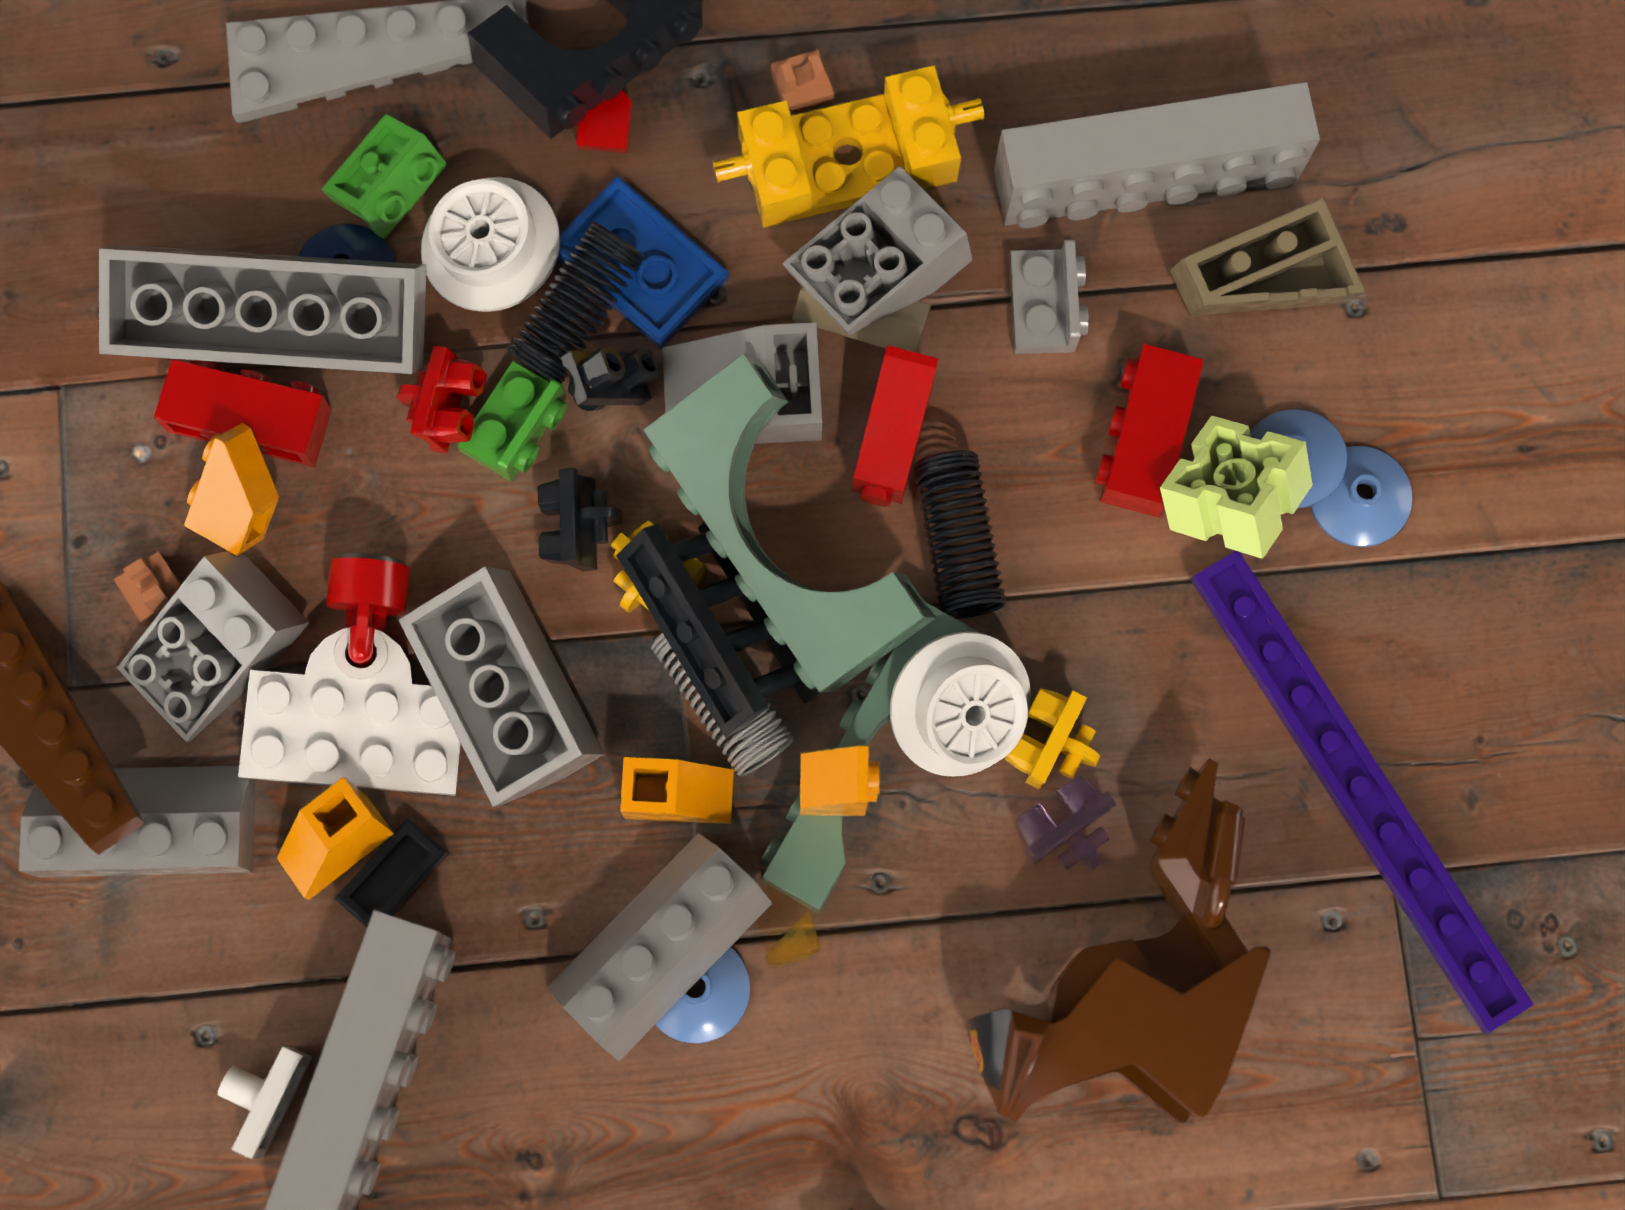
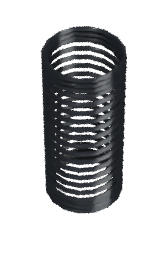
M590 222L587 231H584L586 237H580V241L584 246L580 244L575 245V249L580 254L576 252L570 253V257L575 262L565 260V265L570 270L559 268L560 273L564 277L560 275L554 276L556 282L561 286L555 283L549 284L556 294L544 291V295L550 301L543 298L539 299V303L547 310L539 306L534 307V311L542 318L529 314V318L539 327L530 322H523L524 326L534 335L523 329L518 330L519 334L531 344L519 337H514L512 339L513 343H509L510 347L507 348V352L550 381L555 379L562 383L565 381V377H568L567 372L570 371L563 366L560 359L567 354L562 348L569 352L579 351L568 341L582 349H587V345L571 332L587 341H592V337L573 322L593 334L597 333L595 327L576 313L598 326H603L602 321L579 304L602 318H608L604 311L581 294L605 309L613 310L610 304L584 285L613 303H618L616 297L589 277L616 294L623 295L622 290L592 268L624 288L628 287V283L595 259L627 279L633 280V276L622 269L600 251L634 272H638L640 265H643L642 261H646L645 256L596 222Z
M967 450L931 455L919 460L913 466L915 483L919 485L917 492L921 494L919 501L922 502L920 510L924 512L922 519L926 521L924 523V528L927 529L925 536L929 538L927 546L931 547L929 555L933 557L930 563L934 565L932 572L936 574L934 582L938 584L936 591L939 592L937 597L939 600L938 605L940 606L939 610L955 619L988 614L1003 608L1007 603L1005 600L1006 596L1004 595L1005 590L999 587L1003 580L997 578L1001 571L995 569L999 565V562L994 560L998 553L992 551L996 544L990 542L994 535L989 533L992 526L987 524L991 517L986 515L989 508L984 506L987 499L983 497L986 491L981 488L984 482L979 479L982 475V472L979 471L981 467L979 464L980 460L978 459L979 455ZM969 483H978L977 485L968 488H960L942 493H932L936 490H940L943 488L957 487ZM970 492H980L970 497H962L948 501H936L938 499L945 497L958 496ZM971 501H981L971 506H963L950 510H938L946 506L968 503ZM973 510H983L979 513L972 515H965L951 519H939L951 514H959ZM928 514L934 515L930 518L927 517ZM975 519H984L974 524H967L951 528H941L953 523H960ZM930 523L936 524L932 527H929ZM977 528H986L975 533L960 536L943 537L955 532ZM932 532L938 533V534H935L934 536H931V533H932ZM987 537L983 540L972 543L945 546L957 541ZM934 541H938V542H939V543H937L936 545H933V544H932V542H934ZM989 546L978 551L961 554H950L959 550ZM935 550H941L937 554L934 553ZM989 556L986 558L969 562L952 563L958 560L971 557ZM937 559H943L939 563L936 562ZM990 565L984 568L970 571L954 572L960 569L969 568L973 566ZM939 568H945L941 572L937 571ZM992 574L989 576L972 580L956 581L959 579L976 575ZM941 577H949L943 581L939 580ZM994 583L973 589L958 590L978 584ZM943 586H951L945 590L941 589Z

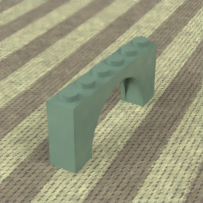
M743 353L644 429V432L652 442L648 449L658 466L667 473L671 471L681 485L677 490V494L685 507L694 515L700 514L710 530L706 532V537L713 549L722 558L729 557L739 572L735 576V581L741 591L752 602L758 600L768 615L764 619V624L769 633L780 645L787 644L798 660L793 666L802 682L811 690L816 687L819 693L835 692L932 622L936 617L906 574L892 572L883 579L862 588L843 592H824L803 585L788 576L771 561L762 549L751 527L745 499L746 472L752 450L760 433L769 420L788 401L760 360Z

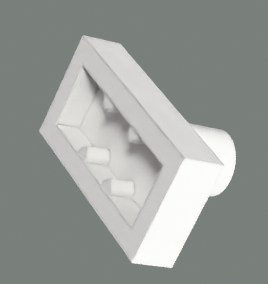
M282 1046L266 1080L235 1065L227 1071L220 1084L218 1096L250 1110L231 1150L250 1159L264 1158L313 1058L312 1056L295 1048Z

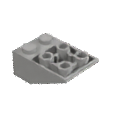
M899 166L782 264L848 335H851L934 293L972 261L967 233Z
M817 322L762 325L663 347L665 413L744 353L760 360L788 401L769 420L755 444L822 440L823 423Z
M227 551L207 555L197 564L118 665L117 669L186 742H189L248 689L250 670L267 671L301 634L309 624V621L244 553L236 556Z

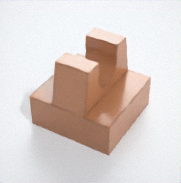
M818 49L771 63V73L781 102L787 100L790 114L834 102V92Z
M159 551L147 559L140 558L123 569V574L114 579L138 620L145 626L154 621L182 585L165 556Z

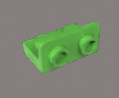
M385 114L323 186L322 190L331 201L362 218L374 233L382 238H386L445 169L446 162L423 133Z
M512 361L475 417L471 440L458 443L459 451L512 482L519 470L525 473L534 463L540 450V446L537 443L547 428L555 429L562 420L568 404L564 402L567 397L563 384L555 379H552L549 383Z

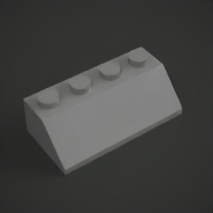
M484 566L399 619L493 807L501 806L561 781L605 755L510 571Z
M239 766L114 768L146 824L99 855L85 844L35 785L21 815L19 871L36 877L253 873L255 779L239 778Z
M698 833L561 972L547 989L602 1048L616 1060L620 1061L770 907L772 902L759 885L727 854Z

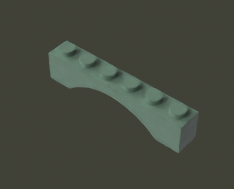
M926 602L936 619L894 648L889 658L883 656L874 663L865 682L872 685V688L863 704L854 699L839 725L846 733L837 749L868 746L875 734L890 720V700L894 684L904 665L920 648L932 640L950 633L978 631ZM827 745L825 750L835 749L830 745ZM799 793L786 816L787 820L793 822L792 827L783 841L776 837L773 838L759 865L767 869L762 877L763 883L819 914L846 865L842 840V816L800 815Z

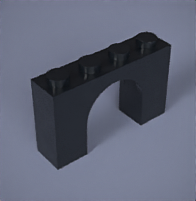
M608 0L621 12L627 22L614 39L602 46L589 50H567L546 42L506 5L467 33L472 63L552 139L564 129H571L577 126L583 120L586 113L602 101L611 100L616 97L624 85L641 72H648L655 68L662 57L680 43L686 44L694 39L703 27L702 0Z

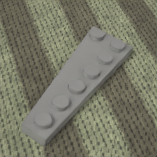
M452 0L226 23L232 115L237 123L246 122L298 108V103L326 97L327 100L343 97L346 96L345 91L374 84L375 88L393 84V79L418 72L428 75L447 70L454 65L471 64L472 57L467 33L506 5L529 26L527 1Z

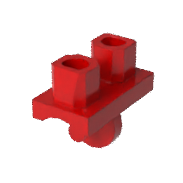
M433 346L427 371L419 372L416 385H401L397 395V399L401 403L410 407L406 419L409 423H412L410 433L429 443L430 449L433 452L447 453L450 443L469 442L475 423L473 415L465 408H460L462 396H479L482 394L487 380V373L478 364L460 359L449 348Z

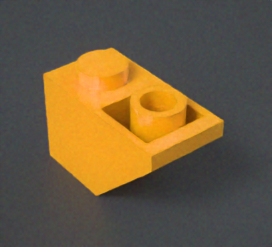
M243 423L223 434L218 433L214 435L205 447L202 459L206 462L201 478L189 492L187 504L191 507L184 524L187 528L236 556L264 540L279 499L278 492L252 429Z
M853 746L801 753L800 815L865 816L868 802H877V795H879V761H869V746Z
M624 757L620 811L624 819L731 824L734 770L677 759Z
M343 776L299 811L277 859L303 897L309 901L393 835L394 832L368 796Z

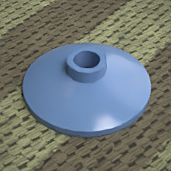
M1283 410L1262 419L1251 430L1250 436L1262 440L1266 432L1269 431L1306 442L1313 486L1298 508H1305L1322 502L1340 485L1347 466L1346 445L1337 428L1324 417L1306 410Z
M1366 446L1346 447L1347 466L1340 485L1328 498L1310 506L1311 513L1320 528L1340 543L1354 547L1379 545L1395 536L1405 525L1410 515L1412 489L1409 479L1399 463L1388 454ZM1357 485H1368L1373 491L1372 499L1361 498L1356 490Z
M732 947L701 977L706 984L704 994L699 998H691L685 993L655 1024L663 1033L686 1043H705L724 1036L737 1025L748 1005L750 981L742 959Z

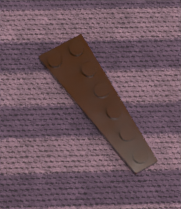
M0 581V745L85 844L99 855L146 823L9 588Z

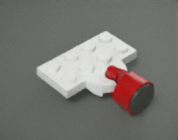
M363 553L338 554L336 558L330 560L326 606L346 612L345 628L323 639L310 655L305 674L250 670L238 773L239 778L332 786L344 776L358 788L456 796L461 743L432 686L412 684L410 662L401 646L385 634L387 616L406 614L410 567L406 566L403 560Z

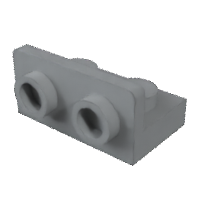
M1064 240L1062 249L1011 251L1009 268L1014 354L1075 352L1081 335H1087L1089 328L1087 304H1079L1078 287L1085 286V257L1076 256L1075 240Z

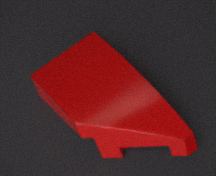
M623 90L613 99L602 101L586 113L583 120L578 124L576 142L578 149L628 153L633 103Z

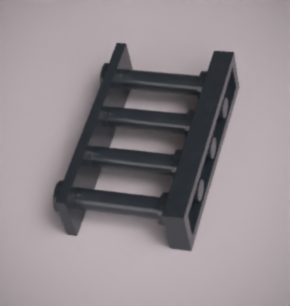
M705 521L698 527L701 534L672 544L659 523L643 528L616 556L724 737L741 731L769 707L764 699L767 696L794 686L803 703L811 701L820 694L816 687L811 690L799 678L793 666L798 660L788 645H780L767 630L764 619L768 615L758 600L754 602L749 600L737 585L735 576L739 572L729 557L722 558L709 543L706 532L710 529ZM712 552L727 578L697 588L682 562ZM739 596L754 623L725 634L709 607ZM766 641L780 663L781 668L752 679L736 652Z

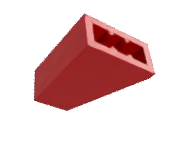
M887 345L853 477L852 491L860 493V498L863 501L884 507L890 506L891 502L902 504L931 398L939 358Z

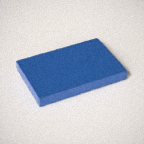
M619 176L560 234V248L557 259L564 265L565 260L575 262L570 257L571 252L580 254L575 249V245L580 244L584 246L580 241V237H586L584 231H587L590 222H596L645 256L646 261H642L643 265H640L638 272H634L600 251L607 258L633 276V280L627 279L595 259L628 283V287L624 288L592 268L622 290L623 295H618L591 277L589 278L617 298L618 303H613L597 293L660 350L730 279L729 272Z

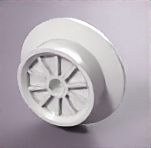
M489 177L468 181L458 185L443 196L430 215L422 237V263L426 264V275L431 284L449 302L472 311L492 312L503 310L529 298L544 284L551 274L560 248L559 225L555 213L546 199L534 188L523 182L503 177Z
M956 632L932 640L920 648L907 661L893 687L890 700V722L898 745L908 758L919 767L942 776L971 775L992 766L1006 757L1015 748L1024 733L1028 720V711L1031 707V687L1023 663L1012 649L989 635L979 632Z

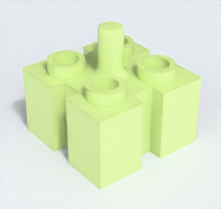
M1211 416L1191 443L1194 455L1193 462L1180 459L1160 487L1169 528L1172 531L1207 541L1211 536L1220 534L1223 535L1226 548L1263 559L1283 530L1281 515L1285 513L1294 514L1313 486L1306 442L1269 431L1266 432L1262 440L1250 436L1248 425Z

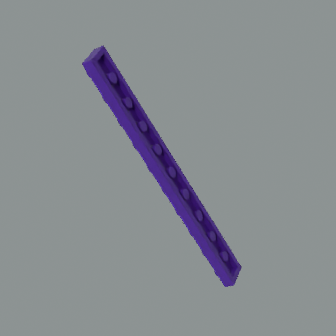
M1234 551L1194 575L1191 582L1482 1033L1486 1034L1494 1031L1534 1005L1241 553Z

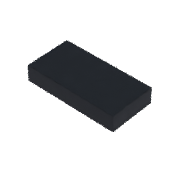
M406 818L394 831V834L385 841L334 899L368 928L374 910L394 917L445 860L449 853L409 818Z

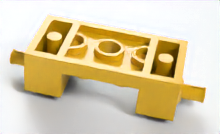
M934 65L885 77V88L882 95L793 116L790 114L787 100L737 112L738 135L742 155L713 161V168L718 183L747 175L752 185L762 226L765 228L851 207L899 166L922 189L957 182L961 155L954 135L955 126L975 120H983L984 109L981 106L980 98L951 105L942 92ZM843 145H852L860 150L862 158L856 164L843 165L835 159L833 154Z

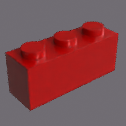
M1143 344L1137 360L1127 359L1120 383V388L1128 390L1125 406H1115L1107 434L1108 436L1116 437L1112 456L1103 453L1095 484L1104 486L1100 502L1158 518L1161 517L1165 507L1160 487L1179 462L1204 359L1148 344Z
M172 359L153 418L166 432L209 442L214 435L218 433L223 434L243 423L252 429L262 455L315 467L332 409L323 395L320 394L321 391L307 383L291 381L289 387L270 383L271 379L268 376L253 370L241 369L239 375L221 371V366L212 361L190 360L189 363Z

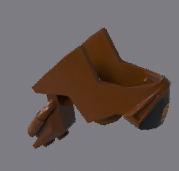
M1209 758L1198 771L1189 767L1174 794L1182 799L1174 817L1165 813L1150 839V842L1158 847L1150 860L1149 870L1179 918L1173 929L1159 937L1138 941L1128 939L1090 946L1081 950L1070 960L1050 988L1045 1021L1009 1009H1002L969 1019L971 1043L977 1066L999 1115L1017 1122L1028 1106L1041 1098L1067 1086L1112 1072L1122 1076L1175 1122L1185 1123L1190 1114H1193L1195 1117L1204 1118L1210 1112L1227 1080L1271 954V949L1266 946H1255L1248 951L1225 916L1231 887L1237 882L1245 818L1242 816L1243 810L1239 806L1229 801L1222 802L1213 797L1218 762Z

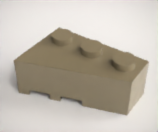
M1324 198L1189 255L1170 269L1190 316L1347 304L1365 293Z

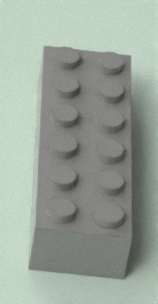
M1303 82L1005 129L1001 131L993 171L1004 226L1018 224L1021 228H1033L1045 224L1048 219L1068 216L1070 220H1083L1096 215L1098 211L1118 208L1119 212H1133L1146 207L1151 202L1167 200L1169 204L1177 205L1190 202L1198 195L1217 192L1218 196L1228 197L1245 191L1247 187L1264 184L1269 189L1283 188L1293 184L1300 178L1320 141L1308 83Z
M113 245L99 248V354L413 374L423 368L426 264L133 245Z
M375 910L373 911L265 1210H356L362 1193L370 1195L381 1163L374 1161L381 1139L385 1141L390 1140L399 1118L400 1110L393 1107L400 1086L407 1088L416 1071L419 1057L412 1054L419 1033L424 1035L428 1033L436 1014L437 1003L431 1002L438 981L446 982L455 960L456 951L449 949L453 939L435 930Z

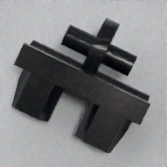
M601 347L597 351H570L561 357L563 366L570 371L574 378L568 385V392L573 396L577 406L586 411H598L606 405H643L652 399L647 385L660 377L658 366L650 349L637 348L633 352H617L614 348Z
M573 467L559 469L558 480L538 486V505L540 511L548 516L560 515V530L541 532V535L538 537L539 556L549 563L567 564L583 572L597 570V544L608 543V527L617 526L623 522V511L607 506V491L595 490V479L592 477L578 475L577 469Z

